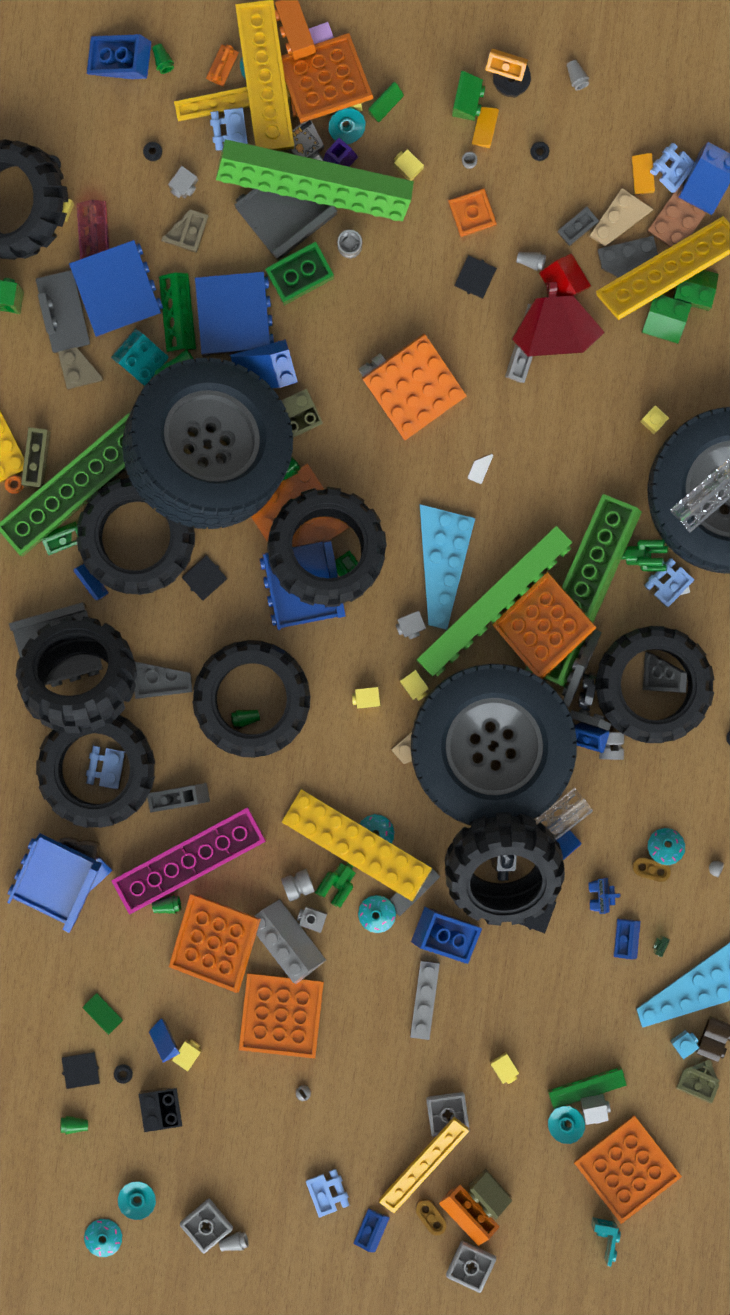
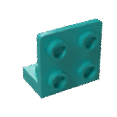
M136 328L111 356L116 363L121 365L144 386L155 375L154 371L161 368L169 358Z
M592 1217L591 1226L593 1231L597 1232L596 1235L608 1237L604 1259L607 1266L611 1267L612 1262L616 1261L617 1250H615V1244L620 1241L621 1231H619L615 1221Z

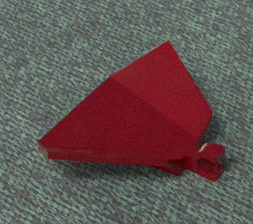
M557 282L546 283L547 297L534 299L514 333L512 340L527 357L584 353L605 332L574 296H556Z

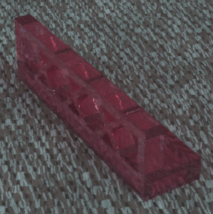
M99 200L77 203L80 259L109 249L106 201ZM87 206L88 213H87V215H86V217H85V216H84V207ZM87 226L89 227L88 235L85 234V229ZM88 245L90 246L89 254L86 251Z

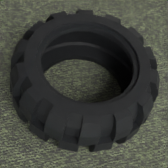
M7 139L0 140V172L10 167H19L27 175L32 185L33 205L28 218L18 229L7 234L0 232V258L15 260L16 258L26 259L38 254L41 247L47 248L57 237L54 231L57 226L63 227L67 213L62 211L63 202H68L67 187L61 184V180L64 179L63 173L57 163L50 161L49 154L28 143Z
M119 478L107 483V486L101 490L96 491L88 499L84 511L80 513L77 524L78 537H76L78 552H80L84 561L83 564L90 574L112 590L138 595L153 593L176 581V578L182 571H185L191 560L193 547H195L194 526L181 525V522L176 523L167 519L170 527V542L165 554L157 563L142 570H127L118 567L105 552L102 539L104 525L108 517L120 506L131 502L146 503L145 498L142 499L136 491L137 487L134 488L129 478Z
M327 487L325 490L313 488L301 492V495L295 499L291 498L281 508L277 517L274 518L268 538L269 564L273 575H276L279 579L280 586L289 594L299 597L301 602L312 606L314 604L325 605V607H335L347 601L352 602L362 596L370 586L372 587L379 576L385 560V549L387 547L386 535L381 528V520L375 510L369 509L364 504L365 500L352 493L350 495L341 492V488ZM317 517H333L345 522L353 529L359 539L361 547L360 561L350 572L340 577L321 578L312 575L298 563L293 552L292 538L297 529L308 520Z
M73 616L59 619V624L51 627L48 623L37 631L38 637L35 640L30 638L22 649L21 654L23 657H20L17 661L15 674L18 680L17 687L26 709L33 718L40 720L42 725L59 731L60 727H64L66 733H82V729L91 727L92 731L104 727V721L111 717L115 720L125 709L124 701L129 702L136 688V664L127 641L111 625L104 623L101 626L100 620L83 616L82 621H75ZM88 654L97 656L108 663L103 679L94 688L85 693L66 696L56 694L45 687L50 671L59 662L68 657Z
M664 626L638 628L622 635L604 653L599 663L597 679H595V691L597 692L598 704L603 715L609 720L611 726L620 733L632 738V740L644 743H664L686 736L688 732L697 728L706 717L705 714L709 706L712 704L714 696L713 680L715 679L712 666H710L706 658L707 654L687 634ZM645 650H660L669 653L681 663L687 673L688 690L683 704L675 713L660 720L645 719L634 713L626 704L621 691V678L626 665L634 656Z
M259 640L234 642L212 654L203 664L193 687L192 703L194 715L197 718L200 729L207 739H210L218 748L241 757L256 758L268 756L286 747L301 732L310 709L311 695L308 680L298 662L282 648ZM245 664H261L269 667L281 678L286 689L287 703L283 716L274 727L260 734H245L233 729L224 721L218 709L217 694L222 680L230 671Z
M121 715L115 720L111 717L104 721V727L92 731L91 727L83 728L82 733H66L64 727H60L59 731L52 730L45 737L39 748L41 750L39 758L36 760V775H38L40 792L44 800H47L57 815L62 819L64 818L72 822L74 825L86 828H102L124 821L140 809L145 803L150 790H152L155 779L153 750H151L148 739L140 728ZM92 733L103 734L117 741L125 750L130 764L129 779L124 790L115 799L103 804L88 803L76 797L67 787L63 777V760L69 747L79 738Z
M510 812L496 813V817L487 819L484 815L473 820L470 828L464 826L456 834L445 856L446 885L449 888V895L460 909L463 908V911L468 916L477 921L483 918L490 925L501 926L502 922H511L512 925L524 923L525 918L529 916L536 918L546 911L547 903L553 904L557 898L565 878L563 855L560 844L555 839L554 834L541 822L536 825V821L532 817L523 814L513 817ZM501 855L521 856L535 864L534 868L527 875L508 883L485 881L474 874V871L483 862Z

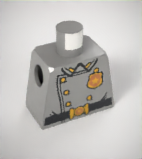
M312 121L303 122L292 130L294 149L287 150L294 155L323 161L319 152L324 149V145Z

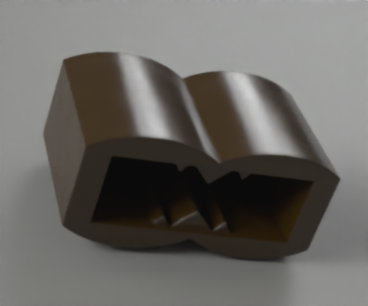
M65 837L59 841V843L92 859L98 858L100 844L96 841H80L74 837Z
M709 1016L697 1045L699 1049L695 1052L719 1062L720 1058L723 1059L727 1051L725 1044L727 1040L730 1041V1024Z

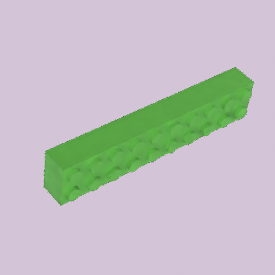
M227 139L224 141L216 180L223 183L236 184L245 188L249 187L263 192L294 197L299 200H308L318 204L335 206L336 208L349 209L376 217L389 218L394 221L404 220L412 199L414 181Z
M130 413L0 522V533L20 556L23 557L43 538L86 504L96 491L107 486V483L112 482L126 470L122 447L123 433Z
M605 494L602 495L562 585V588L592 622L596 618L642 513L637 507ZM586 638L543 679L565 688L567 679L573 670L572 666L576 658H578ZM527 666L525 670L532 672Z
M557 526L554 527L416 661L431 677L433 675L438 677L446 669L444 665L448 661L453 663L460 656L458 652L462 648L466 650L474 642L472 638L476 634L480 637L488 629L486 625L490 621L494 623L502 616L499 612L503 608L508 610L516 602L514 598L517 595L521 597L530 589L527 585L531 582L535 584L543 576L541 572L545 568L550 570L557 563L556 558L559 555L563 557L572 549L569 546L572 541Z

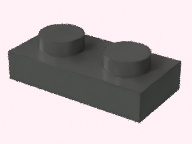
M586 207L560 228L557 233L570 247L594 227L599 220Z
M582 709L579 712L573 710L570 712L574 720L607 731L610 729L611 723L604 721L605 717L594 714L592 717L590 712Z

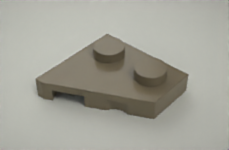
M190 209L162 237V242L197 253L209 216Z
M77 347L58 352L67 389L103 381L102 376Z

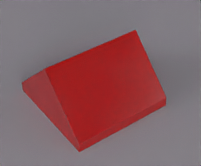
M572 254L556 260L539 273L545 285L548 282H557L556 296L575 297L591 287Z

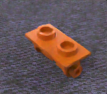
M222 44L206 79L223 87L239 52L228 44L226 46Z

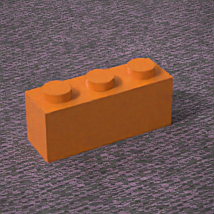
M280 0L274 2L276 21H280L282 25L279 27L282 38L286 37L288 43H285L288 54H292L294 60L316 53L314 42L299 1Z
M461 1185L450 1190L439 1202L440 1206L478 1246L489 1240L500 1227L491 1217L487 1216L482 1207L472 1199Z

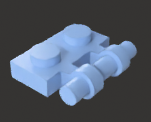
M243 107L224 109L225 117L219 118L218 111L211 112L212 119H210V125L213 126L214 136L212 140L215 143L216 150H222V142L225 139L248 144ZM221 124H226L227 135H221Z
M671 143L669 147L662 151L663 155L653 163V168L650 170L654 176L659 171L663 174L659 181L671 193L677 191L689 175L694 161L684 151L679 154L675 152L677 149L675 143ZM668 159L672 161L669 167L665 164Z
M672 558L666 563L664 562V564H667V571H657L648 578L649 581L644 585L649 591L655 585L658 590L654 596L667 608L694 581L682 567H679L676 572L672 569L676 563ZM667 573L670 578L662 584L659 580Z
M93 746L92 753L89 754V770H86V784L94 785L96 777L100 778L99 786L119 789L125 751L106 748L105 755H100V747ZM98 760L103 761L102 772L96 771Z
M336 1169L329 1171L331 1179L327 1181L324 1173L305 1181L319 1217L337 1211L335 1205L337 1202H341L343 1208L350 1205L347 1199L349 1198L348 1193L344 1191L341 1183L343 1180L341 1175H338ZM334 1185L338 1195L332 1197L329 1187Z

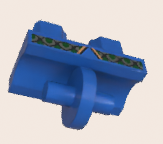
M600 878L589 882V891L598 892L599 899L590 900V910L599 911V914L610 912V905H616L615 898L621 897V894L615 893V886H609L608 878Z

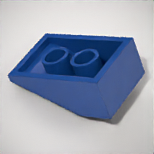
M140 34L91 36L87 74L124 79H147L152 41Z
M707 142L700 149L679 198L712 215L730 184V153Z
M286 339L230 355L235 366L239 364L248 368V372L251 370L260 376L259 379L266 381L270 388H281L298 383Z
M424 907L411 943L420 949L468 964L482 928L443 912Z

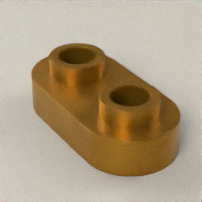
M637 858L632 865L636 875L654 881L664 882L671 875L668 865H661L648 858ZM644 863L645 869L639 870V864ZM660 868L664 870L661 876L657 874V870Z
M424 1199L419 1201L416 1205V1214L431 1234H443L447 1227L444 1217L430 1200ZM428 1206L429 1210L427 1212H423L422 1207ZM436 1221L440 1222L438 1228L433 1226V1223Z

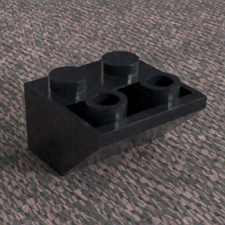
M156 1088L139 1092L144 1132L183 1126L177 1088Z

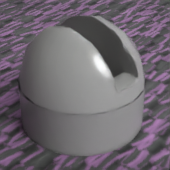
M466 152L462 156L463 166L467 169L474 168L477 164L476 154Z
M720 861L711 862L709 872L719 878L724 863Z
M301 1085L296 1089L298 1100L306 1101L310 1098L311 1090L308 1086ZM302 1089L307 1097L304 1098L299 1090Z

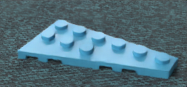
M420 504L428 625L447 630L475 518Z
M730 942L637 1007L636 1010L642 1028L730 1001Z

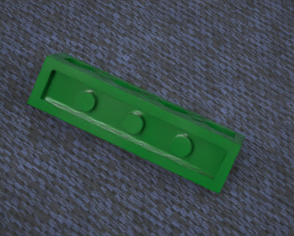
M174 272L159 276L166 352L185 350L186 348L194 350L196 349L189 274ZM167 279H170L171 283L169 290L166 285ZM170 298L172 299L173 303L171 309L168 305V301L170 300ZM172 317L174 318L175 323L173 328L170 325V320ZM175 336L177 346L173 347L172 339Z
M616 1067L549 1089L548 1093L553 1109L581 1101L580 1098L606 1093L627 1086L623 1069Z

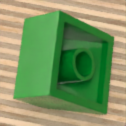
M461 71L452 117L475 121V116H480L482 105L478 104L479 97H484L486 87L482 86V79Z
M702 270L677 285L673 299L692 304L691 307L709 311L713 305L719 274Z
M663 295L658 296L651 301L642 333L679 344L692 304Z

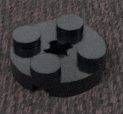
M526 65L522 81L509 82L508 77L493 73V84L496 90L506 97L516 98L523 94L531 82V73L528 65Z
M589 672L584 674L582 681L584 693L580 692L578 700L579 707L582 710L590 711L596 687L594 680L597 679V673Z

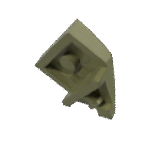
M709 1059L683 1070L676 1089L710 1104L713 1103L720 1081L717 1079L711 1060Z

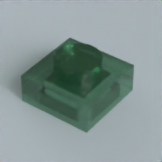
M662 935L660 939L656 938L652 947L655 949L653 953L663 957L670 939Z

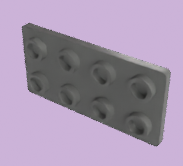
M72 270L37 278L39 303L53 353L90 345Z

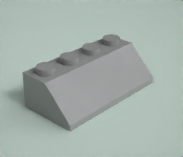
M280 899L255 915V917L261 919L256 935L293 983H299L326 961L325 957Z

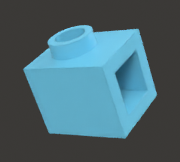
M686 1030L670 1041L683 1059L699 1049L697 1046L699 1041L693 1033L689 1034Z

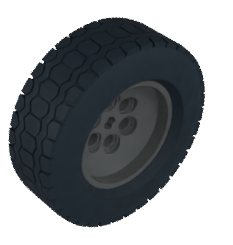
M196 358L195 361L194 359L184 360L159 372L138 395L126 421L123 433L122 449L127 474L130 475L129 479L134 488L137 487L136 491L142 499L145 498V502L152 509L156 508L155 511L162 516H168L167 519L176 523L181 522V525L194 526V528L206 529L207 527L208 529H219L221 527L233 526L260 511L283 481L293 452L291 421L288 413L285 412L284 404L281 399L278 400L279 396L273 388L269 389L270 385L263 379L260 380V376L251 370L248 372V368L239 364L235 366L234 362L227 360L221 362V359L209 358V360L207 358ZM206 428L212 429L213 433L208 432ZM187 432L194 433L195 437H191ZM220 441L226 442L227 446L222 445ZM183 449H188L191 454H186ZM216 458H220L223 463L217 462ZM198 462L203 463L205 467H200Z
M730 407L712 409L698 414L674 431L661 446L653 461L647 489L648 505L652 520L661 538L665 540L669 548L686 562L698 568L724 574L730 573V496L726 494L728 491L727 487H730ZM714 472L721 474L722 480L720 482L713 480ZM712 490L715 492V500L707 498V491ZM720 505L728 507L729 512L727 515L720 513Z
M483 664L463 669L447 677L426 697L413 724L411 757L416 777L424 792L438 808L453 819L469 826L477 818L485 815L488 819L496 817V813L510 812L513 817L523 814L535 819L547 811L566 789L575 767L577 738L575 726L566 704L546 681L532 672L516 666ZM489 721L495 724V730L491 733L485 730V724ZM505 729H511L513 732V737L510 740H506L503 737ZM473 733H477L480 736L478 744L470 742V736ZM492 740L498 744L494 752L488 749V745L491 744ZM508 748H513L516 751V755L512 759H508L505 755ZM476 752L481 753L483 756V760L480 763H474L472 760V756ZM493 760H498L501 767L493 771L490 763Z

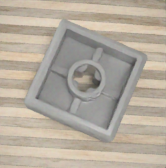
M464 1092L426 1098L432 1137L437 1136L453 1117L469 1128ZM445 1110L453 1112V1115H450V1119L442 1116L446 1112Z
M207 1199L180 1222V1227L203 1254L233 1229V1226L211 1199ZM203 1222L210 1223V1230L207 1228L202 1229Z
M462 1240L446 1272V1277L481 1293L496 1262V1256ZM471 1262H473L476 1268H472L469 1271L467 1264H471Z

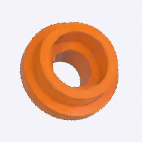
M18 475L7 478L5 480L6 490L11 494L20 493L24 488L21 485L22 478ZM13 481L18 482V486L16 488H12L11 483Z

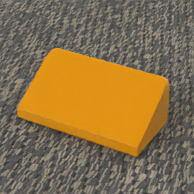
M491 49L485 70L522 81L528 59Z
M481 107L480 116H478L473 135V145L490 148L499 109Z
M652 153L632 156L634 194L654 193V175L650 172L653 168Z

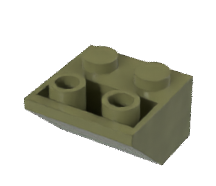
M307 389L282 400L286 408L285 412L288 413L291 421L293 438L323 424Z
M487 1169L469 1183V1195L476 1203L479 1201L482 1203V1209L488 1217L493 1216L497 1219L512 1202L510 1195Z

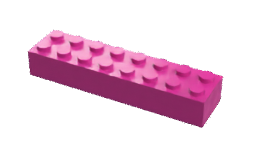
M247 807L111 881L130 915L266 842V839L252 812Z

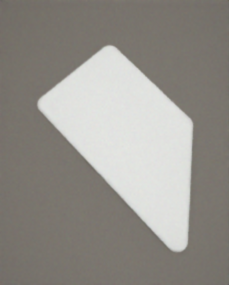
M493 454L474 461L468 479L482 484Z

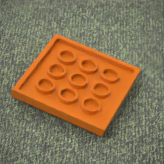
M349 33L314 44L316 53L294 60L292 54L281 56L285 82L300 123L373 99L371 89Z
M424 333L361 378L404 441L467 397Z
M308 463L301 467L298 474L282 481L268 503L251 516L267 542L274 518L277 517L281 508L291 498L295 499L301 495V492L313 488L325 490ZM333 517L313 518L297 529L292 538V547L332 540L349 529V526L345 522Z
M548 572L492 624L533 674L541 679L597 628Z
M190 894L169 967L232 992H239L261 919L204 897Z
M247 973L239 1050L315 1059L324 981L302 979L299 983L295 984L289 977Z
M635 1115L574 1161V1164L621 1224L682 1177Z

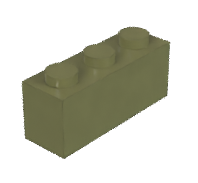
M28 427L21 485L24 487L41 488L44 485L51 434L47 429Z

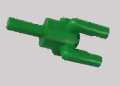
M639 540L638 546H627L626 552H624L621 559L626 560L627 565L640 566L642 571H667V564H664V559L651 558V553H668L669 547L665 545V540Z
M348 862L346 865L340 863L335 872H328L315 894L325 898L330 888L334 886L338 889V892L331 901V904L341 908L353 889V884L350 882L356 874L352 870L354 866Z

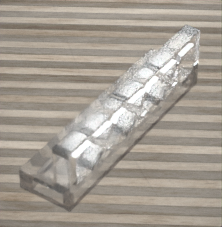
M730 459L670 510L689 533L730 499ZM721 490H725L724 495L717 498L718 493ZM706 503H710L709 508L707 510H703V506ZM696 515L695 520L688 524L687 520L691 516Z
M574 788L534 820L536 825L542 821H548L545 827L554 834L557 840L592 813L593 810ZM576 795L579 800L574 804H569V800ZM563 809L562 814L554 816L556 810Z

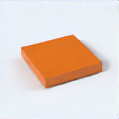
M485 188L448 200L460 237L497 225Z

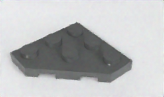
M654 236L597 249L601 269L617 278L658 255Z
M596 629L592 636H587L584 643L586 648L582 646L578 654L580 659L576 658L572 666L574 672L571 671L567 682L570 684L566 685L562 695L565 696L563 701L568 707L577 692L602 632Z

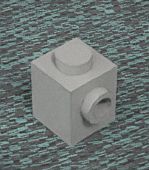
M181 166L168 184L171 189L170 192L177 198L182 196L185 199L196 190L195 184L198 182V178Z
M419 611L397 619V631L399 635L403 634L404 638L409 637V639L418 637L420 636L419 632L426 629Z
M305 906L304 910L300 909L297 920L300 921V926L321 933L327 913Z
M603 1094L580 1098L586 1125L609 1121L610 1104L609 1101H605Z

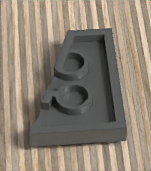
M645 652L643 690L686 692L687 673L651 652Z
M135 662L137 671L135 679L136 688L134 690L135 699L193 692L191 673Z

